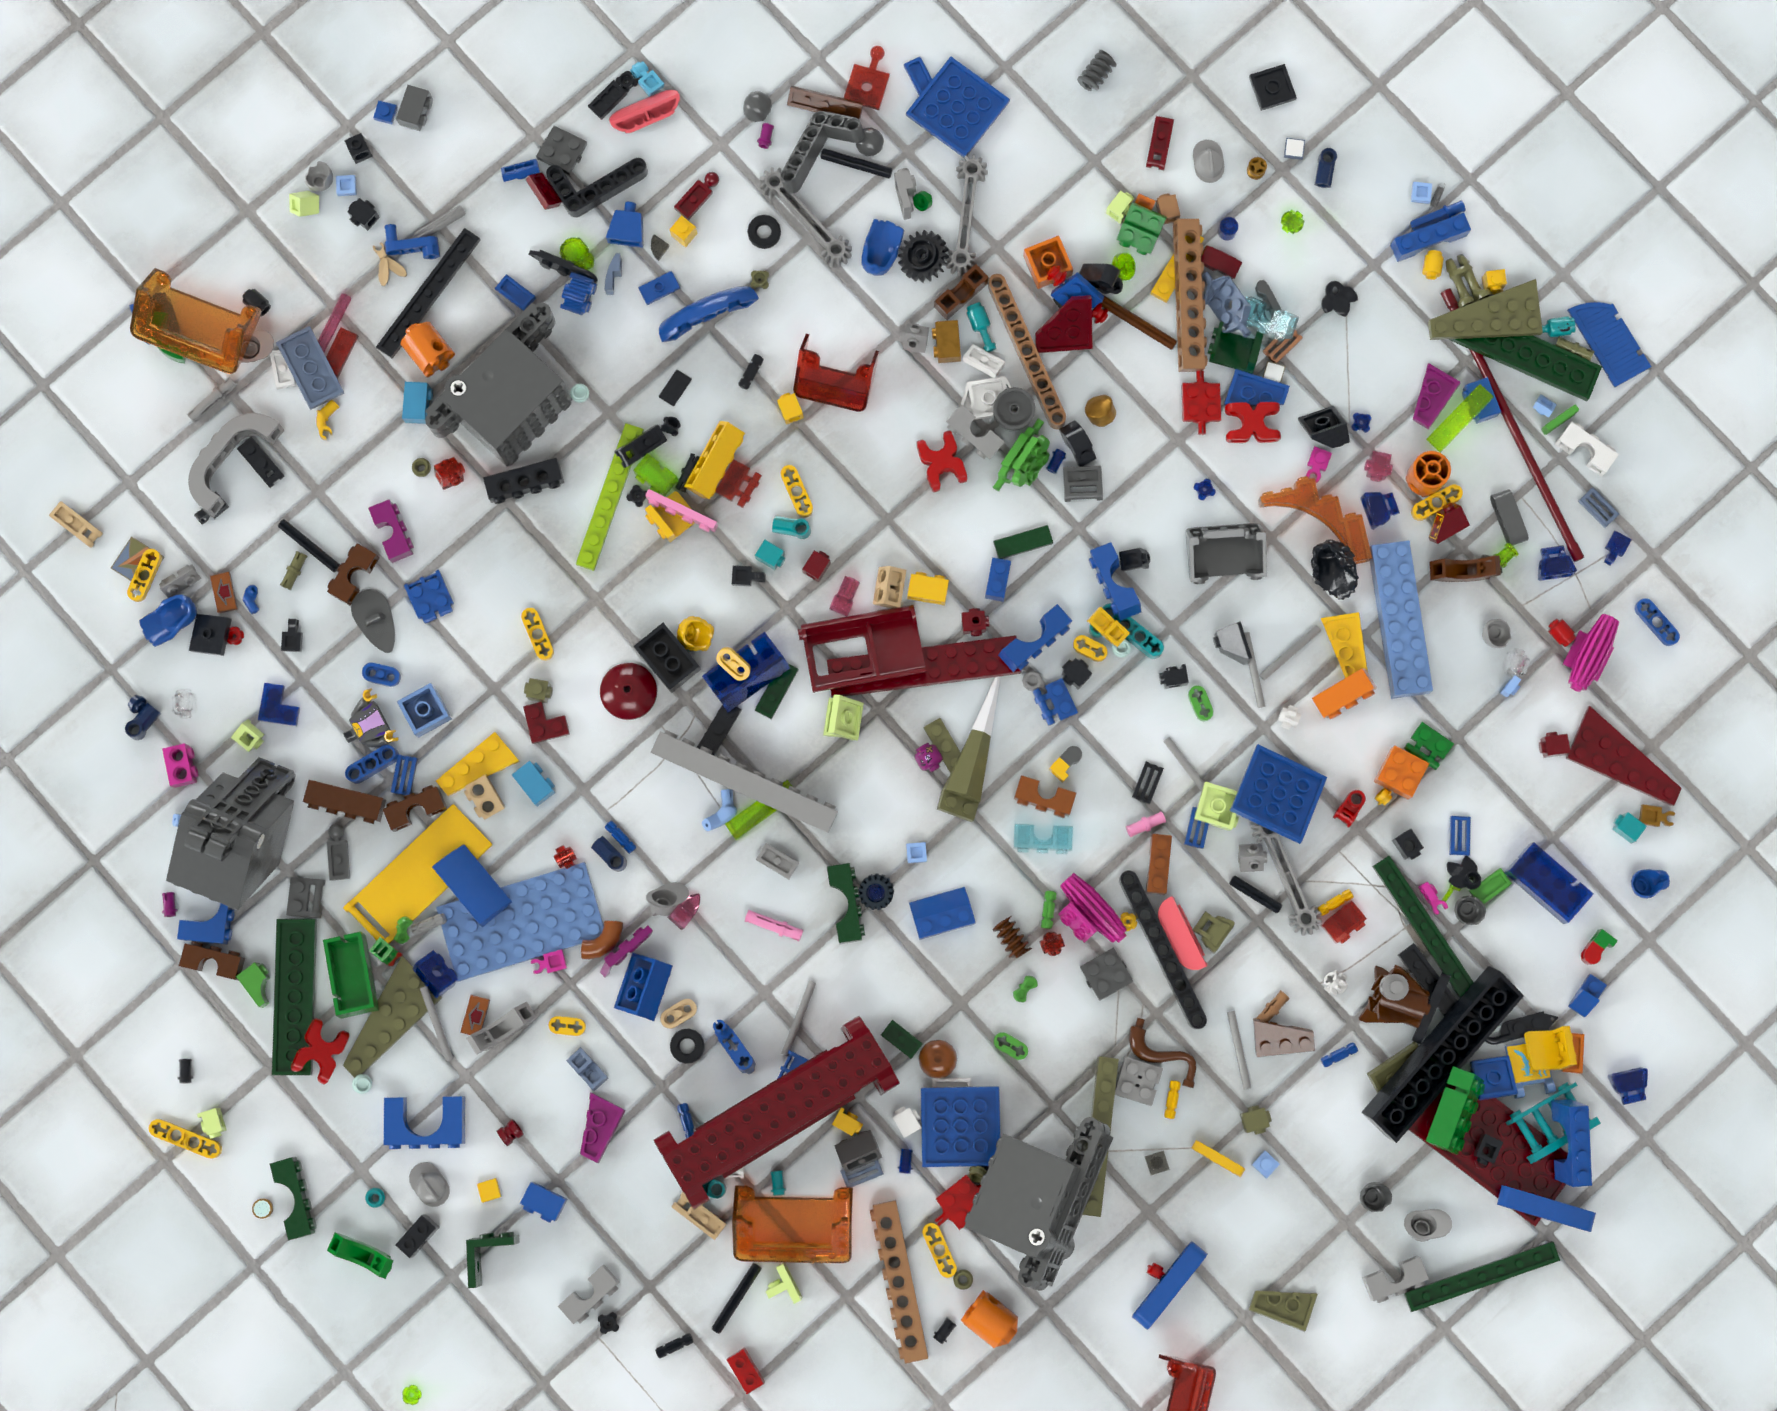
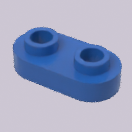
M367 663L362 669V676L371 683L394 687L401 680L399 671L393 667L377 663ZM372 670L376 671L374 676H370ZM393 674L394 679L392 681H389V675Z

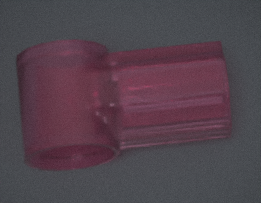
M845 576L838 593L835 594L829 610L847 617L852 608L853 599L860 582Z

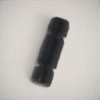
M753 355L752 363H749L743 374L744 378L740 379L738 385L742 389L747 390L750 387V381H753L759 370L758 366H761L764 359L760 355Z
M690 1333L685 1334L682 1338L679 1337L666 1343L664 1347L662 1345L656 1348V1354L658 1358L665 1357L667 1353L671 1354L684 1348V1345L692 1344L693 1338Z

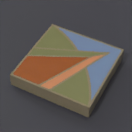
M131 536L111 566V569L131 581L143 553L151 548ZM154 554L153 556L149 555L148 559H150V563L152 560H156ZM149 563V566H148L147 564L144 565V566L150 568L151 570H152V568H153V567L150 566V563ZM147 570L140 573L141 580L149 578ZM137 581L136 584L145 587L144 584Z

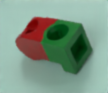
M1603 929L1597 930L1583 949L1581 960L1587 965L1598 963L1605 948L1614 947L1618 940Z
M381 937L378 938L369 950L380 961L392 967L395 964V960L403 955Z

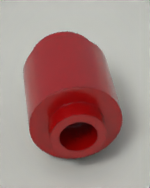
M1555 619L1548 625L1550 628L1548 632L1560 645L1562 644L1566 647L1576 639L1575 632L1563 619Z

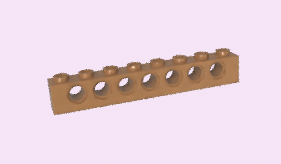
M1176 219L1173 222L1178 372H1201L1205 369L1208 362L1204 348L1207 346V338L1204 336L1206 319L1203 318L1205 299H1202L1205 283L1202 280L1201 274L1204 271V263L1201 262L1203 244L1200 243L1202 225H1200L1199 219ZM1185 236L1191 237L1192 243L1186 242ZM1186 254L1192 256L1193 262L1187 261ZM1187 273H1191L1193 275V281L1187 279ZM1188 291L1194 294V300L1188 298ZM1188 310H1192L1195 313V318L1189 317ZM1189 329H1193L1195 331V337L1190 336L1188 332ZM1190 347L1196 350V356L1190 354Z
M896 1200L875 1204L873 1209L870 1210L872 1222L876 1221L877 1229H874L875 1239L880 1241L881 1244L878 1254L880 1261L884 1260L885 1268L882 1269L884 1281L888 1280L889 1283L886 1293L888 1300H892L893 1308H890L892 1320L896 1319L897 1327L894 1328L896 1340L900 1339L902 1347L898 1348L900 1360L904 1359L905 1364L928 1359V1353ZM889 1217L892 1220V1226L890 1228H883L881 1226L882 1218ZM887 1237L895 1238L896 1245L893 1248H888L885 1245ZM893 1256L900 1259V1265L895 1268L889 1265V1259ZM896 1276H901L904 1279L903 1286H894L893 1279ZM898 1297H907L908 1304L905 1307L899 1306L897 1304ZM904 1316L912 1318L913 1322L908 1327L903 1326L901 1323V1319ZM907 1336H914L917 1342L914 1346H908L905 1343Z

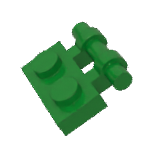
M1421 722L1411 736V739L1416 742L1415 746L1407 743L1404 749L1428 762V767L1430 766L1437 770L1440 764L1434 760L1437 756L1443 760L1454 743ZM1424 747L1425 749L1430 751V755L1427 756L1425 753L1420 751V748Z

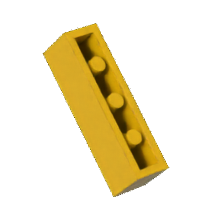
M719 421L684 487L701 498L710 499L717 490V484L725 476L728 464L733 461L734 453L742 444L745 433L729 422Z

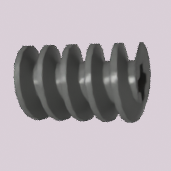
M1099 50V53L1095 54V59L1090 61V64L1086 66V70L1082 71V76H1079L1077 81L1088 91H1092V89L1098 90L1099 86L1096 83L1103 84L1104 81L1101 77L1107 79L1108 75L1106 72L1111 73L1112 69L1110 66L1116 67L1117 64L1107 52Z

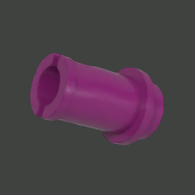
M768 123L762 124L761 135L757 140L759 147L768 149L772 145L773 125Z
M174 892L162 893L164 909L162 914H164V917H174L176 912H178L175 909Z

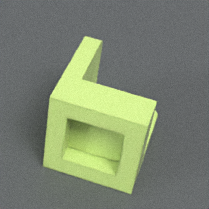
M310 191L289 194L291 213L299 217L319 213V195Z

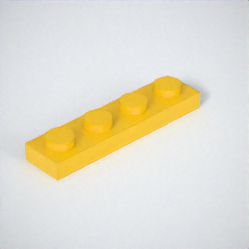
M1185 236L1186 242L1192 243L1191 237ZM1200 236V243H1202L1204 238ZM1174 254L1150 293L1167 303L1175 290ZM1186 254L1187 261L1191 262L1192 256Z

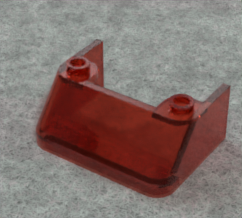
M805 334L797 361L793 387L795 395L799 398L856 412L865 410L875 377L879 351H875L871 365L861 364L858 366L856 374L820 366V356L814 351L807 350L809 334Z
M1159 1354L1158 1358L1169 1361L1167 1364L1168 1374L1174 1377L1167 1411H1208L1216 1378L1215 1368L1198 1362Z

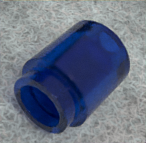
M1232 217L1222 219L1218 228L1219 237L1226 241L1232 240L1236 236L1238 222Z

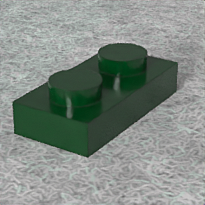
M894 1020L888 1024L881 1034L883 1038L910 1059L913 1058L923 1045L922 1042Z

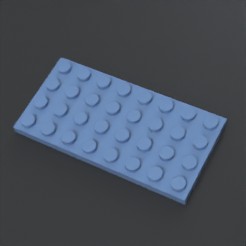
M585 862L501 887L512 903L483 927L475 920L460 900L436 907L438 914H445L447 922L442 924L441 927L457 982L535 959L546 953L580 945L583 940H593L599 937L604 927Z

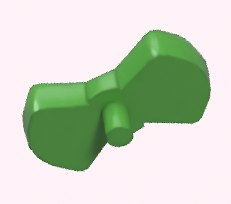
M407 916L397 921V933L394 940L399 944H404L409 940L407 929L413 921Z
M1025 976L1023 984H1019V988L1013 992V997L1017 1002H1025L1027 992L1038 986L1036 978Z

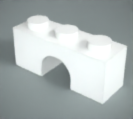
M1571 422L1555 442L1556 446L1569 455L1577 447L1588 449L1591 457L1586 466L1601 477L1608 471L1619 455L1612 446L1604 445L1596 435L1584 431V427L1578 423Z

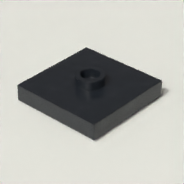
M1285 64L1249 75L1261 111L1297 99Z
M197 614L189 651L224 656L232 619Z

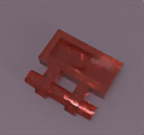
M733 459L715 493L731 502L735 496L739 497L737 505L743 508L746 502L750 501V495L754 488H757L760 484L759 480L762 475L755 472L753 477L748 476L750 468ZM745 481L748 483V486L746 487L745 491L742 492L739 489Z

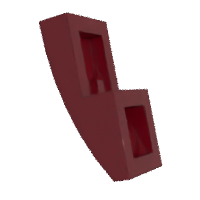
M1208 245L1205 246L1201 255V262L1204 263L1205 267L1212 271H1218L1225 276H1230L1231 279H1235L1242 265V262Z

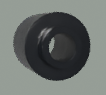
M248 289L242 296V302L256 315L264 316L271 308L269 301L256 289Z

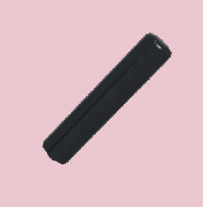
M1233 876L1229 884L1271 911L1278 913L1281 910V903L1239 877Z

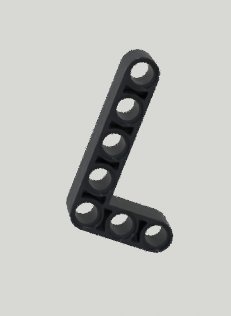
M634 158L576 192L560 166L552 165L546 171L550 185L568 214L576 218L643 180L648 174L645 161L642 158ZM637 166L643 167L639 172L634 170ZM555 173L560 174L557 179L551 178ZM622 175L627 176V179L624 181L618 180ZM605 185L611 186L607 191L602 190ZM563 189H570L567 194H561ZM590 194L595 195V198L592 200L586 199ZM579 204L577 209H570L571 205Z

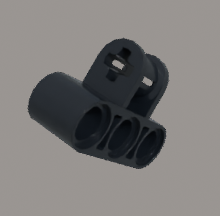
M1111 264L1082 265L1079 274L1103 294H1119L1123 289V282L1118 277L1120 270Z

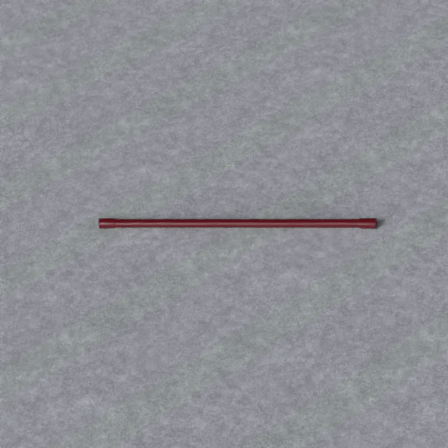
M1451 288L1440 293L1450 312L1459 308ZM1470 350L1483 378L1488 377L1501 414L1567 545L1573 561L1577 562L1585 558L1484 356Z

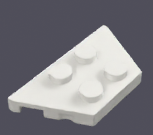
M1005 376L967 382L961 405L976 417L974 420L994 417V401L1002 391L1012 388ZM1011 406V411L1017 412L1018 407L1014 408Z

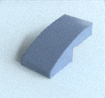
M620 253L615 254L608 267L604 288L606 295H614V277H622V258Z
M581 1047L566 1060L593 1091L608 1079V1076Z

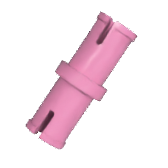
M1162 811L1150 817H1142L1140 821L1129 826L1127 825L1126 830L1129 836L1133 837L1144 831L1149 832L1151 828L1166 823V819Z

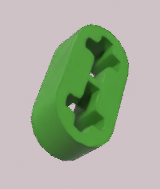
M1201 686L1192 687L1188 692V698L1194 713L1200 721H1208L1213 716V708L1207 693ZM1194 690H1197V692L1202 693V695L1200 696V703L1197 697H1192V695L1194 694ZM1200 705H1203L1205 710H1209L1207 717L1200 715L1202 711Z
M1003 1032L994 1037L995 1047L1012 1058L1022 1060L1027 1056V1046L1009 1034ZM1005 1036L1006 1042L1011 1045L1009 1047L1006 1045L1000 1047L997 1038ZM1012 1045L1017 1048L1020 1046L1024 1047V1055L1016 1056V1051L1011 1049Z

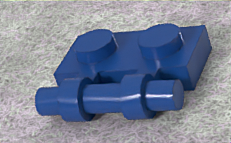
M1062 678L1045 685L1046 694L1042 695L1039 688L1032 691L1035 696V703L1039 705L1043 713L1041 716L1043 720H1046L1048 726L1055 724L1053 719L1055 715H1058L1059 720L1062 721L1078 714ZM1046 700H1051L1054 709L1049 710L1045 702Z

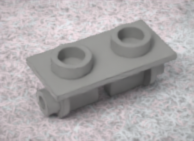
M192 564L190 566L186 565L177 571V578L172 574L166 579L161 580L162 583L159 584L160 589L168 598L177 595L201 579Z

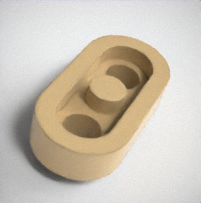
M683 999L661 1014L660 1021L664 1027L673 1029L692 1018L697 1012V1005L691 999ZM686 1005L691 1007V1011L688 1013L684 1011ZM670 1015L674 1016V1021L672 1023H669L667 1021V1018Z

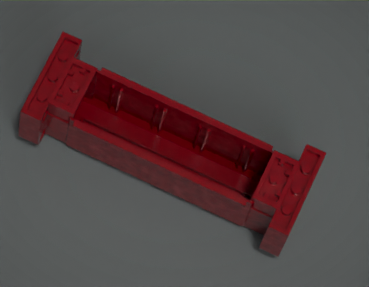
M860 1016L855 1017L841 1027L847 1042L829 1051L826 1049L695 1129L696 1131L692 1136L679 1144L676 1143L670 1131L653 1140L693 1210L710 1200L702 1187L716 1177L723 1176L725 1179L856 1099L854 1095L865 1086L873 1082L881 1096L900 1084L890 1063Z

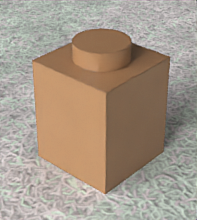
M1169 193L1160 195L1156 200V208L1159 214L1167 217L1164 224L1173 223L1176 219H1180L1181 215L1176 195H1170Z

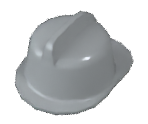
M1205 139L1198 142L1193 149L1196 175L1204 182H1216L1224 173L1222 149L1217 142Z
M264 330L244 333L233 339L230 351L232 356L241 363L255 362L268 357L272 353L274 340L272 335Z
M675 882L664 884L648 892L646 900L650 904L651 914L653 916L672 914L677 905L688 899L689 890L683 884Z
M428 1162L419 1163L414 1166L409 1175V1182L420 1200L431 1207L444 1204L449 1197L450 1189L440 1171Z
M1439 1209L1418 1210L1406 1215L1404 1227L1413 1239L1425 1242L1430 1239L1446 1236L1452 1228V1220L1446 1212Z

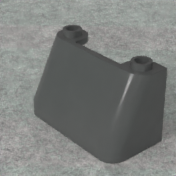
M1247 523L1186 529L1190 581L1194 582V584H1204L1212 576L1246 574L1252 580H1260L1262 577H1267L1266 532L1261 524Z

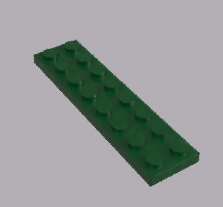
M1535 336L1449 339L1454 343L1586 402L1590 399L1602 366Z
M277 919L272 1075H312L313 1060L307 1061L302 1070L298 1072L291 1070V1064L300 1048L309 1047L304 1036L314 1020L317 919Z

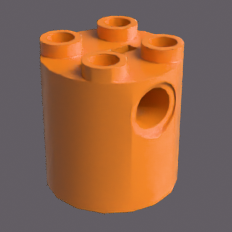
M431 322L415 323L406 329V335L401 340V346L427 378L432 376L435 371L439 369L443 371L450 365L448 361L455 356V353Z
M1427 451L1422 453L1407 471L1406 482L1414 493L1422 497H1428L1437 493L1450 477V462L1440 452Z
M984 1290L961 1318L965 1326L993 1348L1008 1344L1017 1333L1018 1316Z

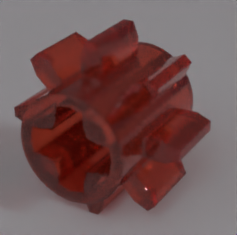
M562 845L555 849L557 854L553 857L560 868L565 866L568 869L575 865L573 861L577 857L570 846L565 848Z
M1056 932L1044 934L1043 940L1040 941L1043 953H1048L1050 956L1060 954L1062 951L1061 947H1065L1061 934L1057 935Z

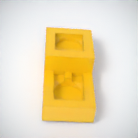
M1099 607L1087 620L1093 628L1116 647L1130 634L1125 627L1117 620H1114L1102 607Z

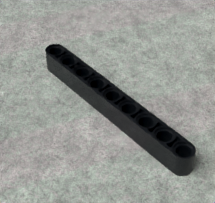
M1130 870L1123 872L1119 877L1120 886L1188 1025L1193 1029L1203 1028L1207 1023L1206 1015L1138 876ZM1131 875L1133 877V884H1125L1123 877ZM1134 892L1142 895L1141 902H1134L1132 900ZM1145 909L1150 912L1149 920L1141 918L1140 913L1142 910ZM1151 927H1156L1159 930L1158 937L1150 936L1149 929ZM1162 944L1167 947L1168 952L1166 955L1158 953L1159 945ZM1168 962H1173L1176 965L1174 973L1167 971L1166 965ZM1177 980H1182L1185 983V988L1182 991L1177 990L1175 987ZM1186 997H1190L1194 1002L1191 1008L1184 1006L1183 1002ZM1199 1015L1202 1018L1200 1026L1193 1024V1016Z

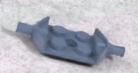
M1205 272L1202 278L1207 283L1203 299H1205V304L1209 305L1219 321L1224 322L1223 326L1226 330L1222 332L1231 333L1240 330L1245 338L1250 336L1251 331L1246 325L1251 305L1230 276H1222L1213 280L1209 272ZM1230 301H1232V308H1231V309L1229 308V302H1230Z

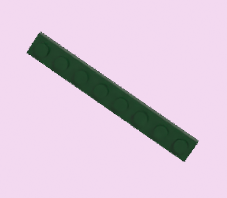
M1387 856L1373 865V869L1440 970L1451 976L1449 983L1458 997L1463 996L1474 983L1391 857Z
M1550 1241L1404 1293L1410 1312H1414L1558 1262L1560 1258L1554 1242Z

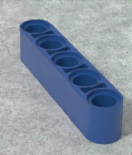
M1503 1185L1501 1186L1497 1205L1588 1232L1592 1231L1596 1215L1592 1211Z
M1191 1241L1136 1309L1132 1318L1148 1330L1208 1254Z

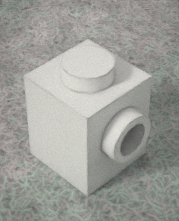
M903 1106L894 1112L896 1116L893 1119L904 1138L921 1129L918 1123L920 1117L915 1109L911 1111L910 1108L906 1109Z

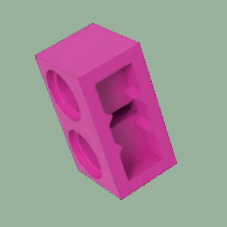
M185 743L163 748L169 785L177 788L197 783L198 770L193 765L192 759L195 758L193 748ZM182 751L183 758L177 761L176 754ZM186 770V771H187V776H186V778L181 779V778H180V773H181V771Z

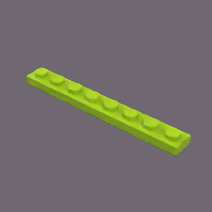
M625 423L616 449L642 434L644 429ZM630 451L626 452L628 458L632 456ZM614 454L576 561L577 566L592 571L596 568L632 466L623 468L621 465L622 461L616 454Z

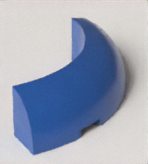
M749 286L734 287L704 297L664 320L659 326L660 339L662 342L675 341L690 331L692 326L711 320L726 311L732 312L748 308L759 297Z

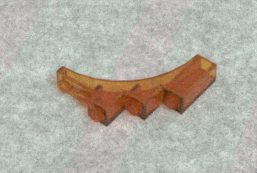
M1308 476L1298 478V481L1293 485L1294 490L1289 487L1281 489L1279 493L1273 494V491L1265 492L1259 497V508L1271 506L1289 507L1303 511L1320 520L1329 527L1340 542L1350 548L1355 555L1354 562L1356 564L1369 562L1372 559L1362 514L1349 513L1343 518L1338 496L1333 497L1332 494L1322 496L1319 500L1315 478L1309 479Z

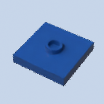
M1509 1055L1469 1062L1472 1073L1483 1079L1485 1084L1484 1092L1482 1095H1479L1478 1100L1518 1094Z

